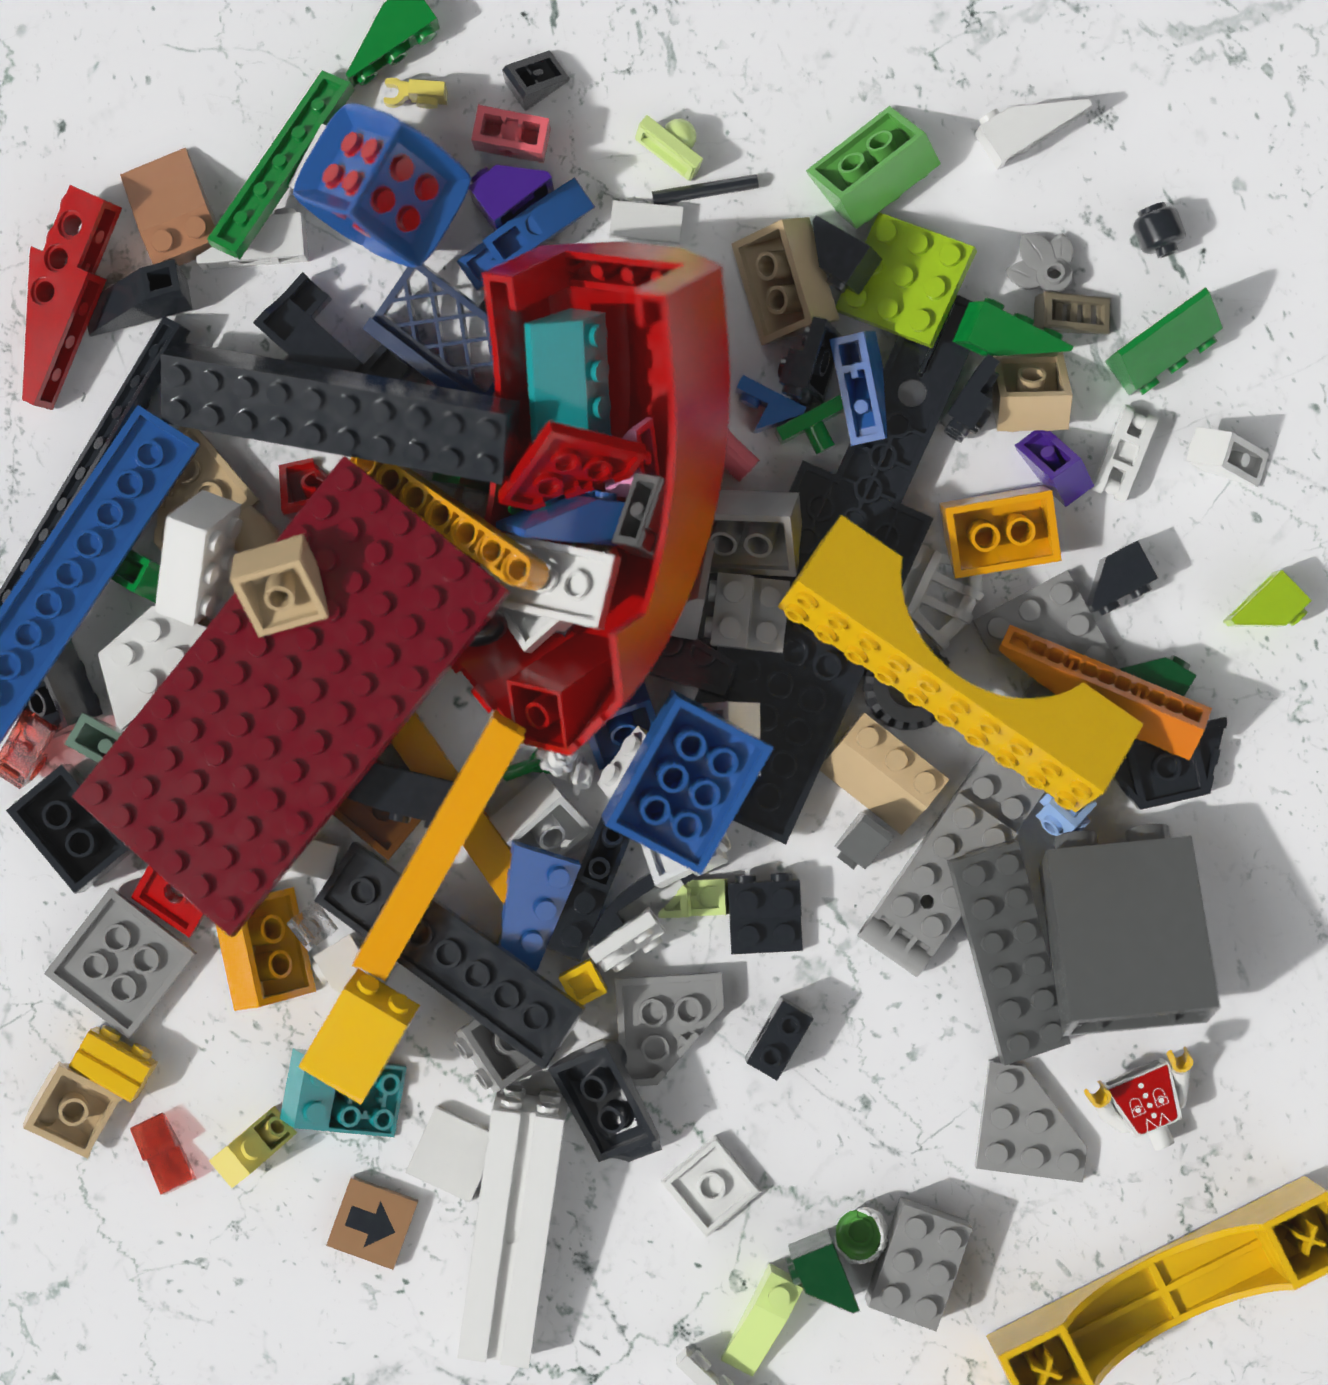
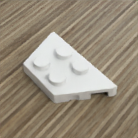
M152 606L98 653L116 725L120 730H124L129 726L207 627L198 623L191 626L155 612V606Z

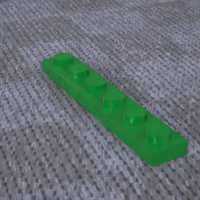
M323 70L320 72L208 236L207 241L211 247L239 260L242 258L288 190V184L321 124L327 125L355 91L351 82Z

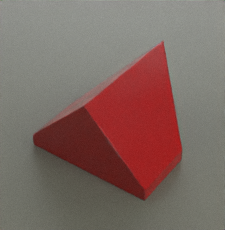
M313 458L278 465L281 510L283 515L289 519H294L328 476L315 464Z

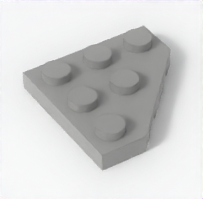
M1068 570L972 621L986 649L992 654L1006 657L998 649L1011 624L1114 667L1118 665Z
M722 972L615 978L618 1041L625 1049L627 1055L625 1068L635 1087L658 1085L667 1075V1072L696 1042L703 1031L724 1010Z
M988 1060L975 1168L1083 1183L1087 1146L1029 1070L1022 1064L1012 1063L1004 1066L999 1061Z

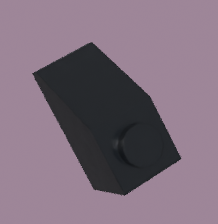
M816 215L812 223L819 267L829 276L826 282L842 293L849 289L859 295L883 259L870 245Z

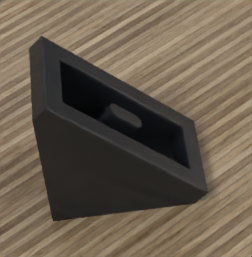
M550 50L508 64L502 69L506 85L525 112L570 80Z

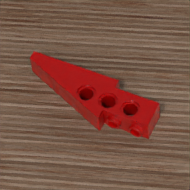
M69 185L66 194L61 199L60 210L53 227L47 233L44 249L40 250L31 246L29 254L22 400L31 405L49 410L54 409L107 280L97 275L96 271L122 211V207L72 185Z

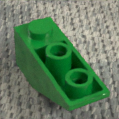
M387 0L383 3L346 72V77L351 82L353 88L358 84L364 86L378 76L377 71L387 64L390 66L396 65L407 56L408 53L406 51L417 44L420 46L427 44L437 35L436 31L440 29L438 19L425 0Z
M985 298L984 301L969 302L953 342L981 356H986L987 354L991 356L1066 352L1072 351L1074 347L1062 340L1064 336L1061 333L1049 328L1041 330L1033 326L1034 320L1019 313L1011 315L1003 311L1005 306L1002 303L990 298Z

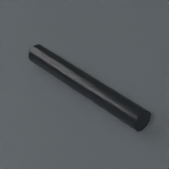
M757 174L652 191L653 204L661 205L758 189L759 184Z

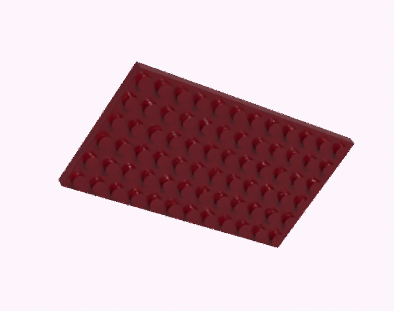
M346 456L342 457L275 541L278 542L303 534L318 565L329 613L328 618L259 637L235 591L72 796L229 937L237 935L511 593L505 586Z

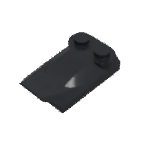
M610 1039L601 1040L576 1050L553 1063L548 1070L598 1162L609 1158L631 1162L662 1150L660 1136L625 1068L627 1063L625 1049L621 1044Z

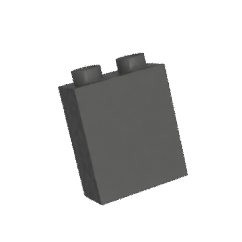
M1146 824L1128 829L1125 832L1126 842L1098 844L1096 832L1083 830L1056 836L1054 838L1055 849L1046 850L1038 870L1062 1036L1207 1023L1220 1009L1192 836L1170 838L1167 825Z

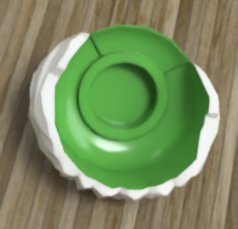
M868 1207L858 1208L843 1215L836 1226V1235L834 1236V1246L837 1253L849 1263L865 1264L877 1260L880 1254L884 1252L888 1241V1228L884 1217L879 1211Z

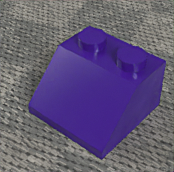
M495 165L490 170L487 167L482 168L471 178L472 184L469 187L473 203L495 231L554 191L552 176L548 171Z

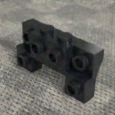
M304 272L253 322L257 328L287 354L283 360L403 380L411 371L407 364L403 363L383 344L363 364L314 319L330 303L332 298L312 282Z

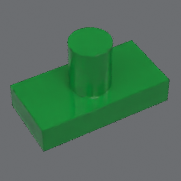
M838 395L777 427L774 433L780 444L782 445L805 433L816 455L835 446L824 422L844 412L841 396Z

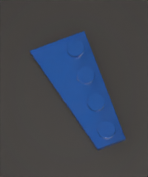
M512 840V856L510 869H508L507 892L505 903H503V920L498 944L537 972L581 864L579 860Z

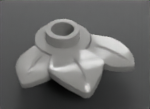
M1063 233L1054 237L1051 242L1038 234L1022 235L1019 244L1022 261L1006 269L1008 278L1018 287L1025 290L1041 288L1044 291L1058 293L1066 290L1073 279L1070 264L1074 257V247L1070 239ZM1057 270L1061 275L1056 279H1052L1048 276L1049 272Z

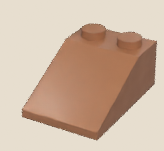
M186 148L120 174L137 227L152 264L175 259L177 264L181 266L196 260V256L211 248L207 238L217 225V221Z

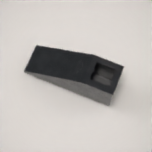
M175 259L139 268L101 292L87 326L89 336L92 337L193 310L187 278Z

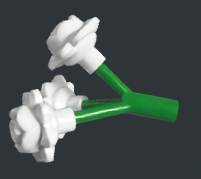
M537 748L528 759L508 766L502 776L503 780L508 782L531 772H544L545 774L554 775L557 779L567 780L569 786L573 787V794L578 796L580 789L591 787L594 779L593 764L587 763L581 753L577 756L575 752L573 755L568 756Z

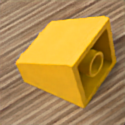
M358 968L342 990L298 1067L357 1103L362 1104L391 1059L420 1005Z

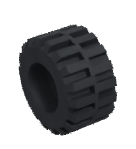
M927 645L932 653L950 669V662L947 657H943L940 654V650L935 646ZM865 670L863 676L865 679L862 685L866 696L865 702L873 711L872 714L877 719L883 721L885 725L899 730H918L933 725L932 723L937 721L934 715L922 706L906 707L895 702L889 693L888 685L878 681L870 670Z

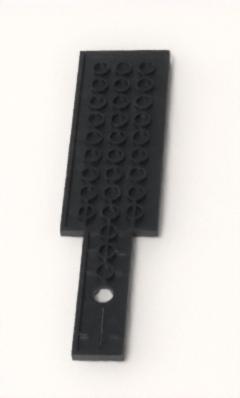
M960 295L956 296L933 349L898 336L883 369L887 438L851 446L850 442L836 474L804 460L802 461L789 492L799 493L802 518L797 576L821 540L842 515L902 557L901 584L903 588L934 518L901 503L971 351L953 342L969 302L973 301ZM918 373H922V374H923L922 377L917 376V375H918ZM909 380L919 381L923 384L926 391L925 400L915 407L904 405L898 397L900 385ZM751 575L755 578L790 581V587L797 578L790 576ZM788 617L786 618L783 653L718 647V652L738 664L727 699L698 690L694 701L700 704L719 702L760 703V739L771 745L773 750L761 769V775L757 776L733 821L785 845L789 840L866 669L862 665L852 663L845 657L844 652L832 644L820 641L812 630L802 623L791 621Z

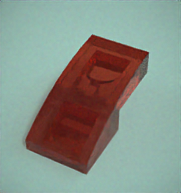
M160 1113L130 1128L142 1160L148 1162L160 1195H166L197 1180L184 1149L164 1113Z

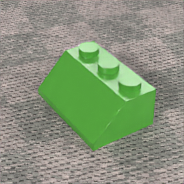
M888 106L808 168L806 172L837 213L854 228L858 229L864 223L869 222L873 216L891 202L897 200L918 181L927 177L941 163L926 133L891 106Z

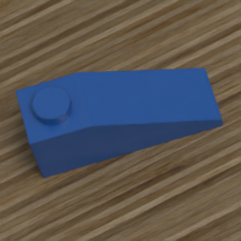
M863 331L830 339L851 446L887 438L883 364L876 331Z

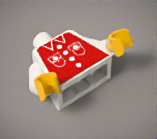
M1186 1046L1183 1047L1184 1053L1176 1058L1172 1050H1169L1166 1055L1171 1063V1067L1168 1061L1159 1058L1105 1082L1099 1080L1097 1083L1100 1087L1096 1093L1091 1094L1086 1088L1084 1094L1095 1107L1102 1121L1120 1133L1130 1132L1135 1138L1148 1134L1154 1150H1161L1175 1143L1168 1125L1182 1119L1181 1110L1186 1106L1190 1083L1189 1069L1193 1066V1059Z

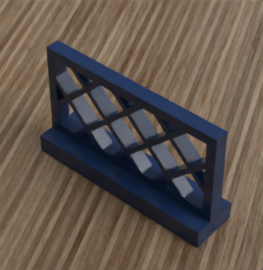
M424 263L420 267H407L376 314L368 319L362 329L438 387L494 396L495 378L487 311ZM416 270L427 277L430 293L412 295L410 279ZM435 284L444 291L436 292ZM404 289V291H405V296H404V297H398V296L400 295V293L402 292V290ZM449 294L456 299L458 314L440 317L437 296ZM430 297L434 318L416 321L413 299ZM406 300L410 322L397 323L387 315V312L394 302ZM463 305L472 312L464 313ZM472 316L481 318L485 323L487 336L469 339L465 318ZM459 319L462 340L445 342L441 321ZM435 322L438 343L426 345L419 339L417 325ZM411 326L412 333H410L404 327ZM487 340L491 361L473 364L470 343ZM463 344L466 365L454 366L448 362L445 346ZM439 347L440 355L431 348ZM492 366L494 381L487 391L476 383L474 368ZM465 369H467V371H468V376L465 375V374H464L463 372H461L460 370H465Z

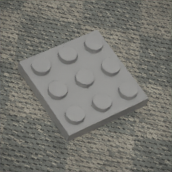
M112 887L109 888L44 974L122 1035L130 1039L197 952Z

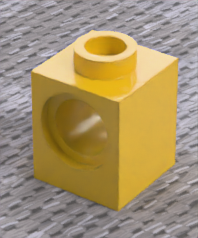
M592 957L560 973L558 977L565 992L582 1005L593 1001L608 991V987Z

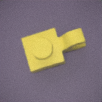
M397 78L385 79L386 87L399 90L398 95L394 98L384 97L383 102L387 107H400L406 100H411V102L416 103V106L425 109H436L438 104L447 105L448 90L443 81L409 79V82Z

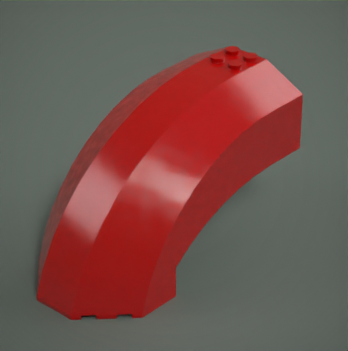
M623 241L540 245L482 273L492 345L495 397L520 401L516 466L532 445L525 323L574 308L603 312L606 316L611 435L623 438L631 428L646 417L653 418L660 477L667 480L663 517L655 560L633 556L623 550V548L616 546L621 557V563L604 630L575 624L567 637L555 632L536 650L528 653L523 651L508 628L505 635L496 642L480 647H467L451 667L455 674L461 672L471 683L473 688L470 692L488 713L497 710L502 716L526 728L525 737L521 743L524 745L571 756L629 700L647 676L668 642L690 595L706 550L720 494L730 414V358L723 267L721 264L680 247ZM605 482L594 484V489L606 492ZM490 483L488 504L484 518L493 526L496 525V521L511 516L508 511V505L500 504L498 491L503 484ZM617 496L618 501H626L627 497ZM532 538L566 546H571L574 543L571 541Z

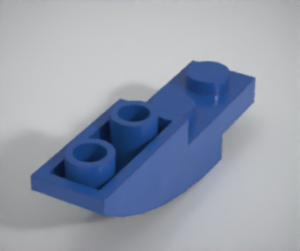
M574 177L483 239L482 243L456 262L478 291L484 287L483 272L540 245L546 244L594 209L595 205Z

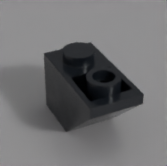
M1138 540L1100 559L1086 604L1091 613L1099 611L1101 616L1120 607L1118 599L1128 594L1131 595L1132 599H1135L1152 590L1149 583L1158 579Z

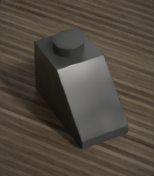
M860 812L835 844V847L841 851L837 858L853 870L857 865L866 869L895 836L869 816Z

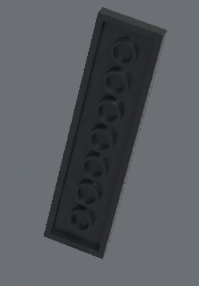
M352 842L314 901L362 937L366 938L399 880L401 873L359 842ZM434 897L396 961L542 1069L548 1066L586 1010V1007Z

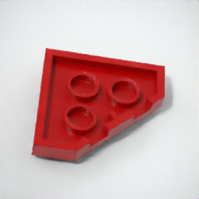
M548 421L498 491L500 504L532 511L545 507V500L565 494L566 499L593 491L595 490L594 484L614 478L615 483L630 479L648 455L646 446L643 443Z

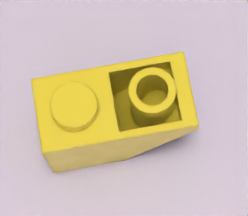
M275 1106L209 1160L231 1188L250 1175L297 1134L293 1127L280 1119L281 1113Z

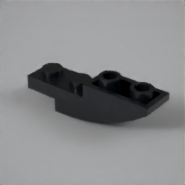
M602 816L547 946V949L578 962L582 959L631 839L607 827Z

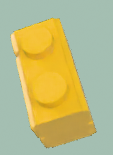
M103 1025L101 1029L96 1026L90 1029L71 1060L69 1068L132 1103L138 1098L158 1064V1061L151 1058L153 1052L138 1043H134L133 1046L126 1044L120 1040L121 1033L109 1026Z

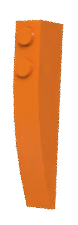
M1011 624L998 649L1025 673L1056 695L1072 690L1084 682L1143 723L1136 739L1145 741L1188 760L1191 759L1212 710V708Z

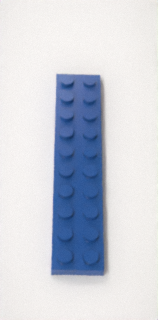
M139 405L133 411L0 607V744L200 448L199 443Z

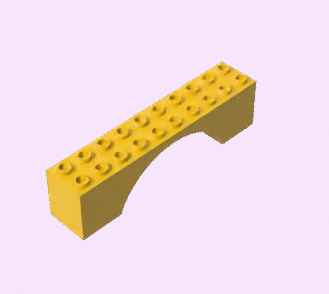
M841 515L821 540L777 607L783 610L791 621L802 623L812 630L820 641L832 644L844 652L845 657L849 661L862 665L873 672L878 681L885 685L893 686L902 692L910 703L922 706L931 712L939 723L960 732L968 743L986 750L994 756L1001 766L1015 770L1024 777L1030 786L1042 789L1054 797L1055 802L1062 808L1076 813L1102 795L1141 730L1143 723L1084 682L1072 690L1058 695L1027 699L992 693L959 677L932 653L917 632L909 616L901 584L902 557Z
M1303 1176L986 1335L1010 1385H1100L1105 1376L1133 1351L1154 1337L1194 1316L1221 1305L1262 1293L1284 1290L1295 1291L1327 1275L1328 1191L1308 1177Z

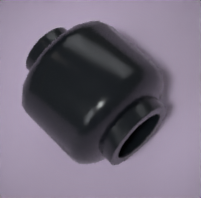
M1165 202L1156 203L1138 212L1139 218L1135 220L1133 228L1141 250L1146 254L1156 253L1158 259L1176 253L1178 251L1177 245L1186 236L1178 210L1172 206H1166Z

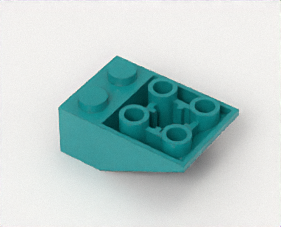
M292 1049L280 1115L282 1121L295 1129L395 1137L407 1071L406 1066L388 1063L362 1104H359L299 1068L298 1066L307 1050Z

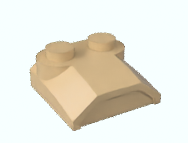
M58 1062L48 1074L33 1100L23 1122V1128L88 1159L108 1119L119 1101L123 1098L69 1068L70 1063Z

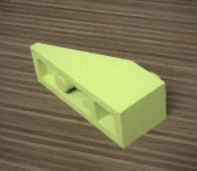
M769 1263L721 1357V1361L753 1377L787 1322L803 1291L802 1284L794 1285L790 1273Z

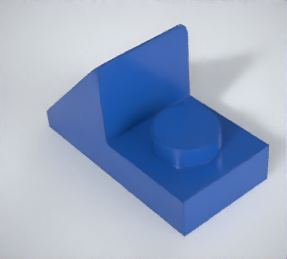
M742 375L735 390L736 393L741 395L739 400L747 406L758 409L761 405L766 408L754 430V434L783 425L804 414L807 408L745 375Z

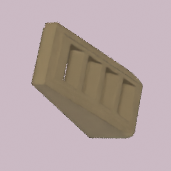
M1045 291L1034 299L1033 326L1041 330L1049 328L1059 333L1107 335L1110 333L1111 298ZM1063 305H1067L1066 321H1062ZM1078 306H1082L1081 323L1077 322ZM1091 306H1096V324H1091Z

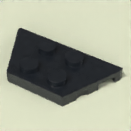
M1227 717L1208 720L1190 760L1135 738L1112 779L1138 810L1211 794L1214 768L1218 764L1221 752L1219 747L1224 728L1227 726Z

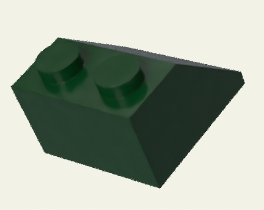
M828 1229L788 1245L790 1256L785 1257L795 1286L802 1284L805 1294L854 1314L860 1311Z

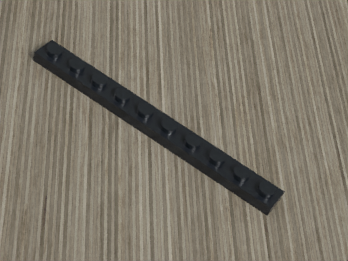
M167 317L161 319L0 588V607L138 405L145 410L148 409L151 397L161 384V354L179 342L186 343V339L191 332L181 324Z

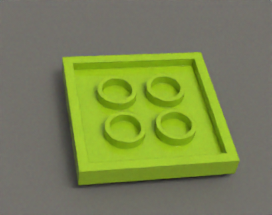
M879 212L865 243L870 245L883 260L859 295L849 289L841 293L836 304L837 312L933 349L977 250L972 245Z

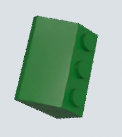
M1206 287L1104 361L1129 396L1137 390L1142 395L1160 383L1156 377L1160 373L1168 369L1170 374H1173L1189 362L1185 355L1195 348L1199 353H1202L1218 341L1214 335L1223 327Z

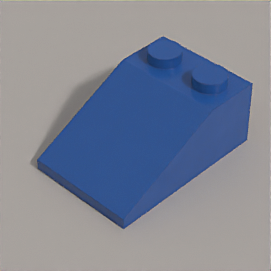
M598 489L566 499L565 494L545 501V507L532 511L525 509L496 521L495 525L501 531L523 537L617 546L612 542L625 502L618 501L616 493L603 492Z

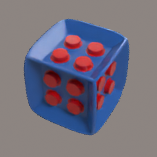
M349 103L336 112L323 130L299 172L294 185L293 195L308 211L349 240L364 246L373 254L406 267L415 268L420 267L431 256L444 237L467 195L471 176L453 156L416 128L384 111L357 103Z

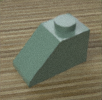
M83 712L66 740L65 745L99 763L124 730H120L116 726Z

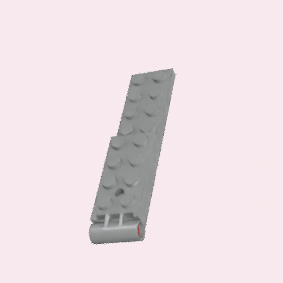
M1034 679L1021 698H1045L1056 694ZM985 750L877 907L866 920L857 936L906 971L918 977L962 916L947 860L1015 839L1018 835L1017 831L1045 791L1030 786L1022 775L1012 768L1001 766L994 756ZM924 895H930L932 898V904L927 908H923L920 904V900Z

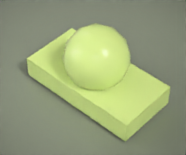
M646 115L639 123L635 136L636 141L686 180L691 181L698 173L703 158L692 150L696 142V131L689 121L680 118L671 120L663 128Z

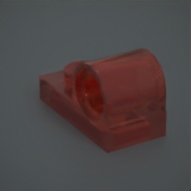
M29 709L22 711L0 750V777L18 789L30 783L45 765L48 758L45 750L58 728Z

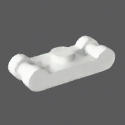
M1126 404L1123 406L1098 472L1094 477V487L1090 490L1100 494L1102 491L1114 495L1115 500L1123 503L1126 501L1156 428L1158 417L1151 414L1144 416L1136 413L1135 408ZM1129 425L1140 429L1138 438L1127 434ZM1112 469L1124 473L1120 482L1109 478Z

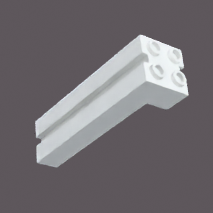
M508 1085L496 1093L491 1111L457 1359L485 1363L486 1359L501 1361L500 1365L529 1369L568 1106L565 1099L558 1092L541 1091L539 1097L526 1095V1089L523 1087Z

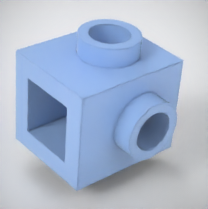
M1047 793L1039 801L1044 807L1038 812L1036 817L1041 821L1043 828L1054 836L1073 831H1082L1090 823L1091 820L1087 815L1097 803L1093 800L1075 813L1072 810L1059 806L1055 802L1054 797Z

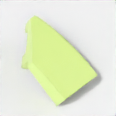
M727 878L691 880L683 885L669 903L658 912V918L729 914Z

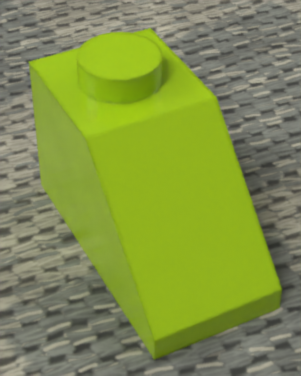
M1279 570L1267 577L1223 622L1227 626L1281 627L1286 626L1288 623L1294 626L1308 613L1305 607L1312 600L1283 570Z

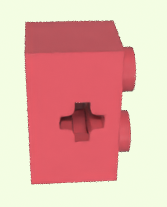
M478 105L471 139L474 150L544 163L551 131L549 118Z

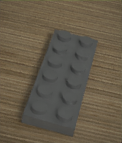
M1012 839L947 860L1000 1063L1006 1066L1071 1044L1069 1036H1062L1054 976L1019 841Z

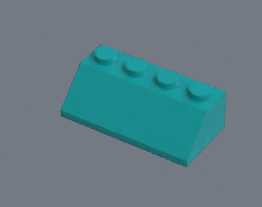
M569 308L525 323L532 444L548 421L612 436L608 379L609 365L607 358L608 332L605 313Z

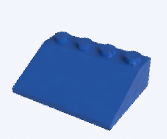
M672 689L601 815L607 827L702 875L772 752L773 747L704 705Z

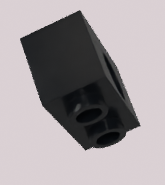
M780 996L745 1056L746 1063L778 1081L812 1023L813 1016Z

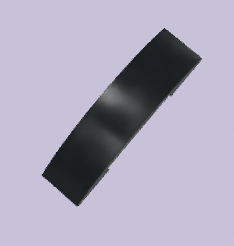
M651 872L629 885L609 904L591 934L590 940L593 944L624 925V921L618 913L619 910L656 887ZM692 873L680 880L685 885L698 876Z

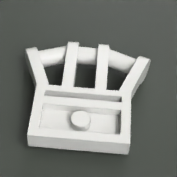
M922 545L902 588L904 600L910 618L944 651L950 645L948 641L966 624H971L974 617L971 613L976 602H981L984 593H982L983 574L969 576L967 586L936 571L939 564L951 565L949 555H944L937 550ZM931 581L963 595L959 607H952L927 595L926 592ZM922 603L952 617V619L938 631L918 609Z

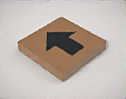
M351 1176L326 1246L394 1270L419 1200Z

